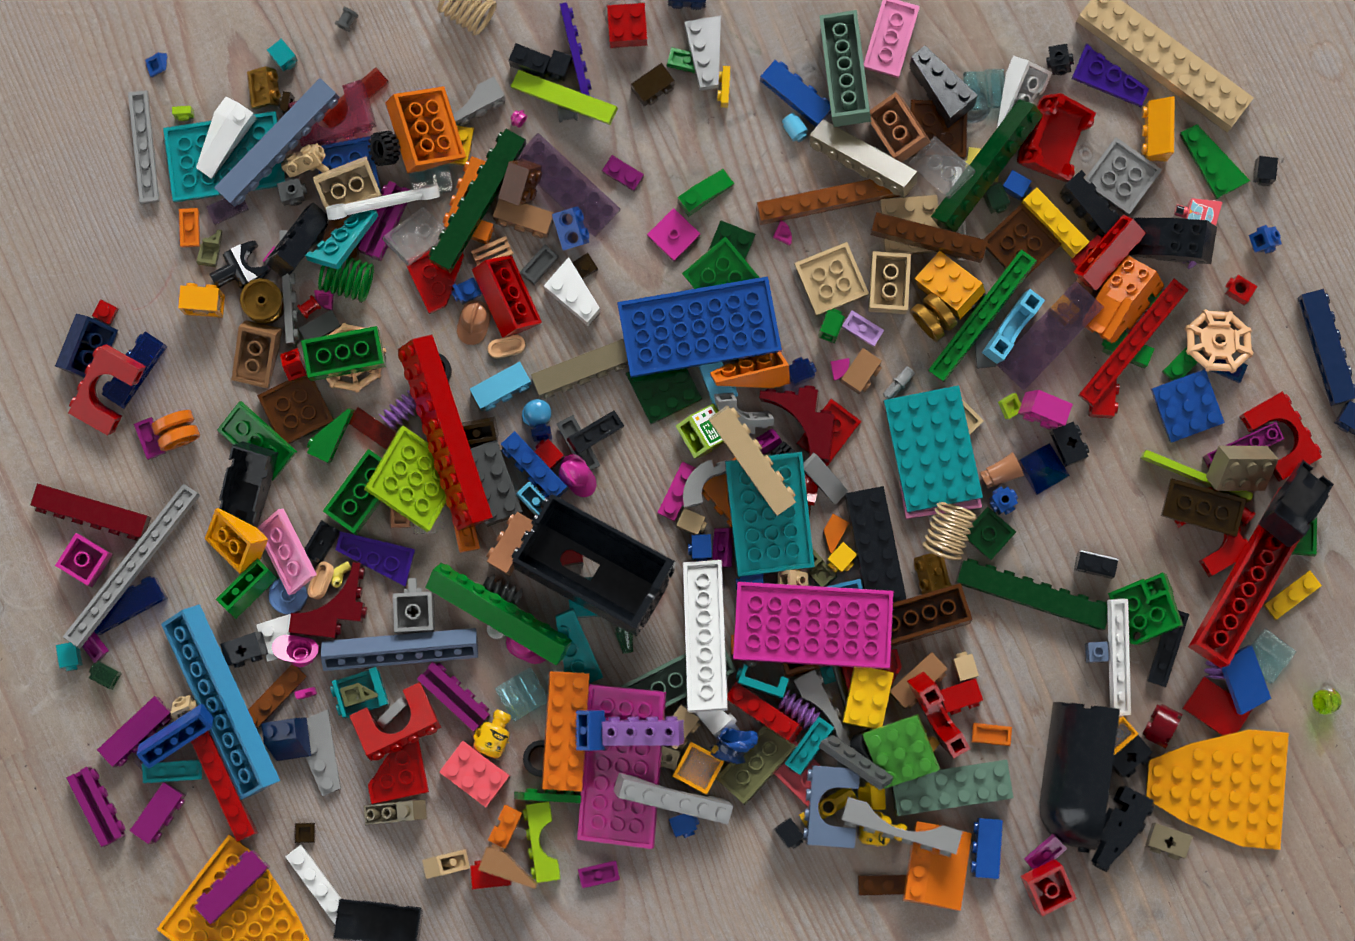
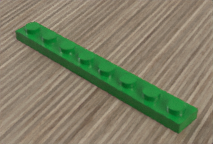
M1022 249L928 369L931 374L942 382L947 380L1037 263L1036 259Z

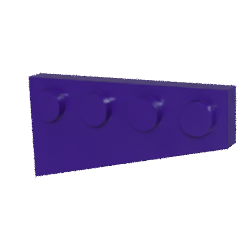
M1086 43L1071 79L1141 108L1149 88L1131 75H1127L1120 67L1112 64L1105 59V56L1101 53L1098 54Z
M340 531L336 551L405 587L407 586L415 549Z

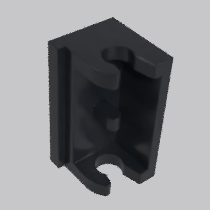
M321 520L304 549L308 558L317 563L323 562L340 531Z

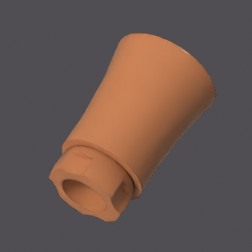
M1012 452L1002 460L987 467L986 470L981 471L980 475L986 488L989 489L1007 481L1023 477L1024 473Z

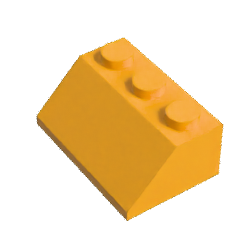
M1175 97L1150 100L1142 108V118H1145V125L1142 126V136L1145 137V144H1142L1141 153L1149 161L1167 162L1174 153Z

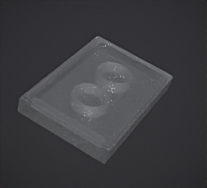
M934 136L930 140L931 143L922 148L908 164L950 199L975 173V169Z
M422 207L384 235L382 240L409 266L431 250L433 246H436L440 241L438 237L441 231L446 229L425 207Z

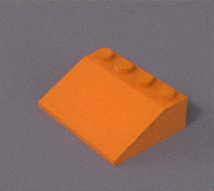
M444 86L393 94L385 102L396 139L399 140L398 145H400V152L407 173L428 170L466 158Z
M916 821L913 832L933 830L940 827V825ZM962 832L957 853H952L951 857L939 854L940 850L932 848V851L920 848L921 844L913 842V845L910 847L902 901L961 911L972 833Z

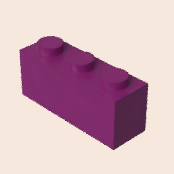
M163 782L129 831L147 844L157 843L163 834L161 830L164 826L168 827L174 819L172 815L175 810H180L184 805L185 800L183 799L186 795L168 782Z

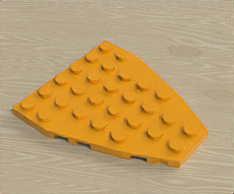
M1247 729L1241 732L1189 743L1158 757L1151 758L1148 761L1145 796L1154 800L1153 804L1181 821L1236 845L1280 850L1289 733Z
M230 834L157 928L160 933L171 941H310L295 908L269 869L214 923L210 924L194 907L198 904L196 900L203 893L207 895L212 890L210 886L217 879L222 880L226 876L224 872L231 865L236 866L240 862L238 858L245 851H251L241 842H237Z

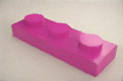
M682 461L657 512L658 514L675 522L683 506V491L686 481L696 467Z

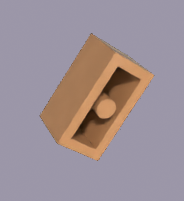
M862 348L840 382L857 394H860L861 391L866 392L871 385L869 380L872 375L876 377L882 369L879 366L882 360Z

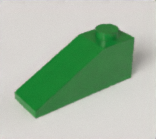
M722 169L678 197V203L688 217H690L733 186L734 182L725 170Z
M352 408L345 410L318 432L314 438L311 437L307 444V448H309L307 453L327 463L332 462L355 410Z

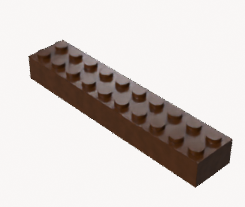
M961 583L893 603L891 647L970 624L973 619ZM781 663L785 678L827 666Z

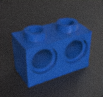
M578 206L552 214L563 251L589 243V232L583 223L584 215ZM568 214L572 216V223L567 221L566 217ZM573 232L578 235L577 242L572 238Z

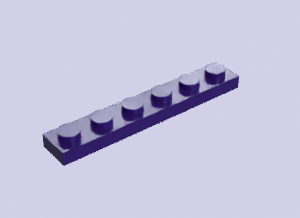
M567 2L561 3L560 10L580 92L590 96L588 90H592L589 79L585 78L584 72H587L586 63L581 61L580 55L583 54L581 43L576 41V37L579 36L577 26H573L571 19H574L572 7L568 8Z

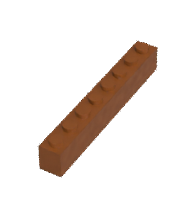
M867 179L757 202L756 209L760 225H765L781 220L784 221L901 196L895 195L884 186H879L873 180Z

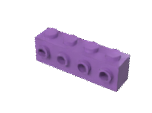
M637 716L627 717V720H620V717H608L607 721L602 722L603 746H679L684 744L683 720H677V716H667L665 720H658L657 716L646 717V720H639Z

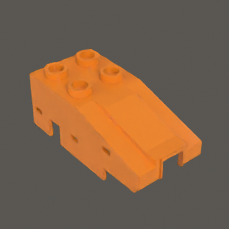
M1127 255L1103 285L1081 323L1083 327L1092 333L1094 331L1097 332L1102 339L1104 338L1111 343H1115L1125 329L1128 328L1130 330L1149 307L1150 302L1147 298L1151 293H1153L1154 297H1157L1164 288V284L1157 271Z

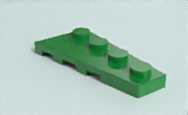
M1198 124L1179 134L1215 199L1250 182L1246 175Z

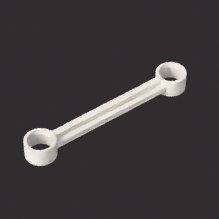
M438 184L424 185L418 189L348 204L330 205L326 207L328 220L344 218L347 215L411 201L434 199L440 196Z

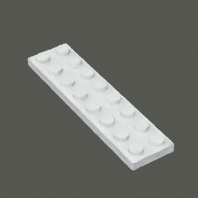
M722 560L683 562L688 712L728 710Z

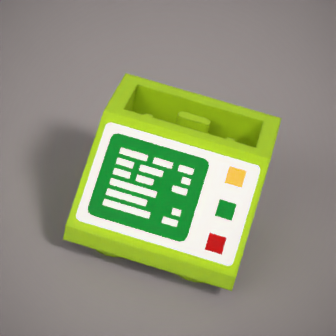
M715 404L701 409L676 425L694 459L706 456L724 443L708 420L719 412Z

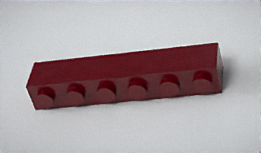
M38 483L30 506L35 507L36 512L46 514L47 511L54 513L53 517L63 520L66 516L72 518L71 522L83 525V522L90 524V528L101 530L102 527L109 529L108 533L117 536L120 533L127 534L126 538L138 541V538H141L146 532L151 517Z

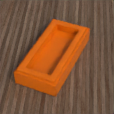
M973 723L971 742L1010 746L1012 727Z

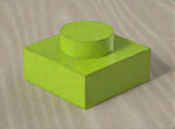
M191 106L172 107V115L179 121H188L189 118H194V110Z
M1012 393L998 402L1005 419H1010L1017 415L1021 406L1016 393Z

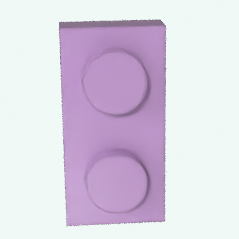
M854 311L850 312L842 325L843 329L873 347L884 332L882 328Z

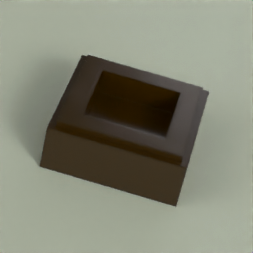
M295 823V843H315V823Z

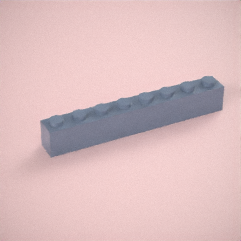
M319 78L214 188L234 207L240 205L245 200L246 195L258 187L259 181L263 177H267L272 172V168L284 160L285 154L289 150H293L298 145V141L311 132V127L325 117V113L329 108L332 109L337 105L340 97Z
M476 628L322 641L321 644L323 671L478 658Z

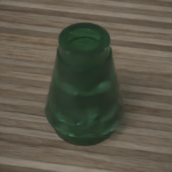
M615 627L616 632L614 634L622 654L634 652L633 634L620 627Z

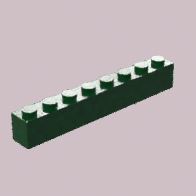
M1020 99L1016 102L931 215V218L939 228L953 232L959 229L1043 117L1035 104Z
M508 129L498 134L495 141L497 142L496 146L488 151L486 163L484 165L481 164L478 168L476 180H472L468 185L466 197L460 199L456 214H451L447 229L441 231L438 237L440 241L437 246L431 248L428 254L432 264L450 274L502 187L508 163L517 160L527 144L526 139Z
M967 558V561L963 560L961 562L955 584L961 583V586L1103 631L1106 628L1108 612L1107 603L1104 601L1096 600V602L1089 600L1088 596L1082 594L1074 596L1067 589L1059 588V590L1052 588L1051 584L1045 582L1037 584L1033 582L1034 579L1026 576L1018 578L1015 577L1014 572L1004 570L1003 573L997 571V567L986 564L984 567L978 565V561Z

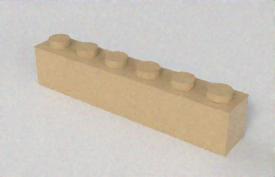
M726 406L708 420L772 511L779 515L796 503L793 498L796 495L790 486L786 488L782 483L785 479L779 471L775 472L771 467L773 462L769 456H763L760 451L762 446L756 439H751L749 436L751 431L747 425L739 422L738 418L740 415L735 408L730 409V407Z

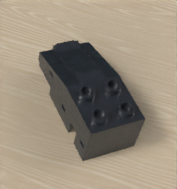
M1134 218L1146 234L1140 243L1129 252L1130 256L1152 258L1160 261L1185 263L1194 261L1198 264L1212 263L1217 227L1208 220Z
M244 441L232 445L229 456L232 464L226 468L219 501H221L219 509L257 528L270 490L279 452Z
M1304 460L1298 463L1258 523L1288 548L1306 535L1311 527L1309 524L1316 519L1329 497L1328 493L1334 485L1324 475L1318 479L1310 473L1314 467Z
M1119 786L1113 800L1123 805L1121 810L1116 807L1114 809L1109 807L1106 812L1100 844L1091 860L1093 866L1104 872L1109 870L1111 864L1132 843L1137 834L1142 833L1146 825L1144 820L1146 816L1151 815L1154 809L1152 805L1154 800L1127 786Z
M339 899L336 923L334 924V939L345 941H419L423 909L421 907H404L372 901Z

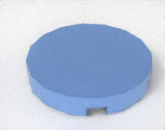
M280 578L274 581L269 590V602L272 607L279 613L286 615L300 611L306 604L308 597L305 585L295 594L288 595Z

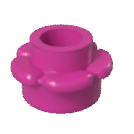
M516 110L510 118L512 120L511 124L520 128L525 123L527 115L524 114V110Z

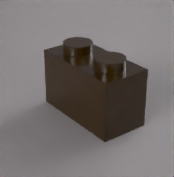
M662 63L631 83L632 91L644 107L647 104L649 106L654 104L660 95L670 93L674 89L673 86H675V80Z
M495 417L462 422L469 444L497 440L499 436Z

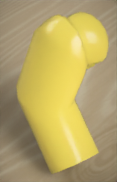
M348 561L334 568L330 581L333 587L339 588L342 585L344 574L351 570L352 567Z

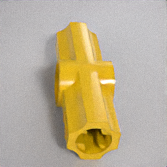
M842 788L818 803V811L822 820L845 807L848 797L857 799L851 788ZM826 801H830L833 804L831 812L823 810V804ZM804 811L799 814V817L807 828L808 821L804 820Z

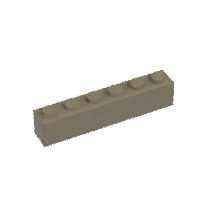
M822 120L810 134V146L814 150L821 151L830 159L839 161L846 168L857 171L861 176L873 180L879 186H884L895 195L905 198L917 183L916 170L842 129L834 127L825 120Z
M624 338L531 374L539 398H551L555 396V392L560 390L567 392L573 389V385H585L591 382V378H603L612 370L618 372L625 369L628 361Z

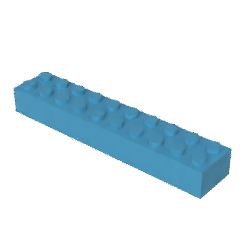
M200 604L183 609L161 623L197 705L202 703L214 717L212 728L209 731L240 799L243 800L258 794L279 782L280 779L277 771L272 764Z

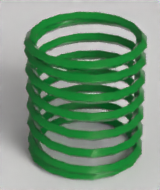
M347 258L343 272L342 266L339 270L328 267L322 286V277L326 266H321L318 278L319 291L324 290L326 293L330 288L332 295L337 290L338 296H341L344 291L345 298H348L351 293L352 301L356 299L357 294L359 303L366 300L374 275L373 263L369 264L367 261L362 263L361 260L355 261L354 258ZM351 262H352V263H353V267H352V269H351V271H350V274H349V276H348V273H349V265H350ZM359 264V271L355 278L356 267ZM366 266V271L362 279L363 269Z

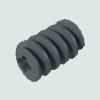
M495 574L490 578H486L483 583L485 589L498 594L509 603H513L516 606L519 604L523 593L522 588L516 592L515 584L509 588V581L503 585L502 578L495 581Z

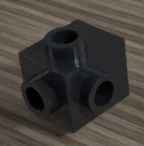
M1067 43L1049 46L1050 57H1047L1046 61L1048 69H1052V74L1065 75L1068 72H1072L1071 65L1074 64L1073 53L1069 54Z

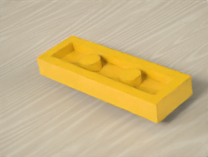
M1309 570L1263 604V606L1273 619L1277 620L1322 585Z

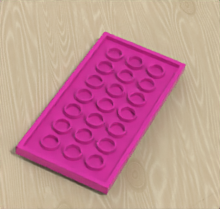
M737 582L733 660L890 669L893 591Z
M589 684L587 710H605L606 721L608 717H620V720H627V717L632 716L639 717V720H646V717L657 716L658 720H664L666 692ZM605 746V750L584 751L577 840L648 849L654 848L657 807L618 798L613 790L619 773L638 777L659 785L662 746Z

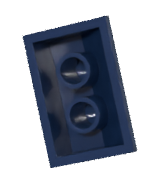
M76 314L55 367L85 378V370L94 359L92 355L95 349L105 344L112 347L118 330L89 316Z

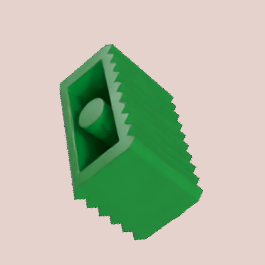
M832 309L826 312L818 333L819 338L835 344L845 319L841 311Z

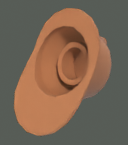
M474 300L468 302L463 307L457 325V334L463 343L475 345L485 338L491 320V312L486 303Z

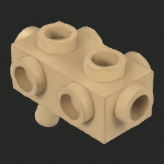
M318 143L306 145L300 152L288 154L285 157V162L281 164L283 171L289 177H295L309 169L311 171L318 169L322 173L329 171V168L322 164L326 155L324 149Z

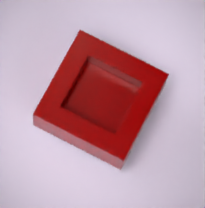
M100 299L92 317L111 325L119 309Z

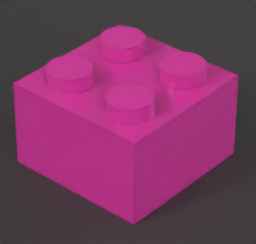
M1041 390L1025 392L1018 414L1022 415L1023 419L1029 422H1039L1043 428H1058L1059 426L1066 425L1073 404Z
M75 533L55 566L93 588L113 554L84 536Z

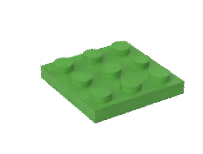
M918 714L863 734L874 764L893 776L892 782L884 789L939 771L940 769Z

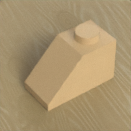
M466 849L422 860L426 879L470 869Z

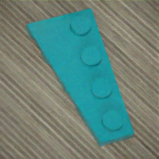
M369 210L352 214L344 221V225L341 228L331 232L332 236L325 242L322 240L314 252H308L305 255L307 261L339 270L378 218L377 211Z
M574 608L556 614L558 632H562L572 639L563 659L564 672L588 673L589 683L604 678Z

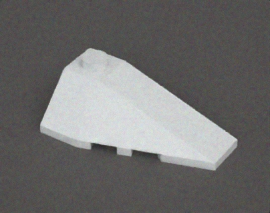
M1013 56L1005 76L997 128L1019 99L1034 104L1033 101L1036 97L1042 95L1045 91L1052 72L1028 60Z
M225 97L214 112L196 168L212 179L257 118L254 113L240 103Z

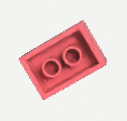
M465 741L460 743L439 771V773L485 807L490 805L510 778L509 774Z

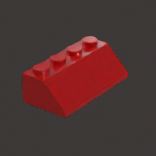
M512 255L484 260L472 269L502 338L517 335L542 323Z

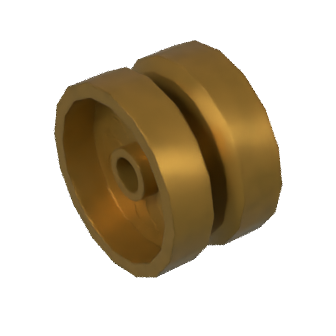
M259 278L250 281L244 286L240 295V304L242 310L252 321L267 325L274 323L282 316L284 312L283 293L275 283L268 279Z
M930 293L923 299L924 305L916 304L910 309V313L923 332L933 341L937 342L945 335L944 329L950 331L958 323L946 304L934 293Z

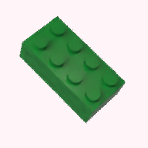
M377 326L301 340L307 377L310 381L386 367L380 330Z
M369 449L323 510L325 514L355 535L360 532L381 503L379 499L364 490L382 459Z

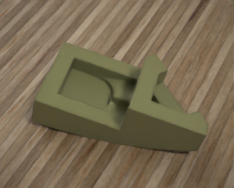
M219 229L209 238L205 237L202 239L203 243L200 245L196 261L197 265L217 266L222 230Z
M813 549L815 567L809 568V574L820 587H826L837 578V575Z
M360 683L340 688L345 707L379 697L376 692Z

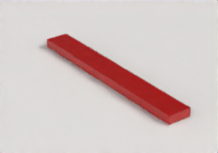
M1173 278L1078 396L1094 407L1189 289Z

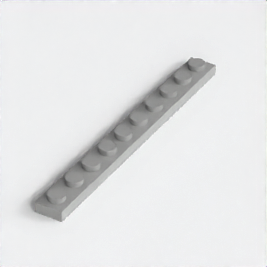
M185 484L180 487L63 637L79 649L83 646L200 497L196 491Z

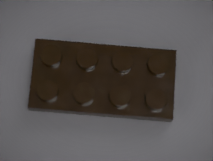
M1171 478L1161 516L1237 537L1247 499Z

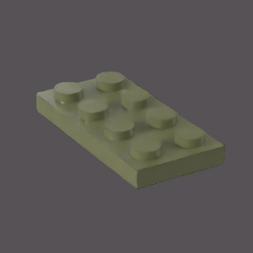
M763 726L758 731L759 739L754 748L745 752V763L734 764L730 762L716 777L744 805L749 802L797 747L766 726Z

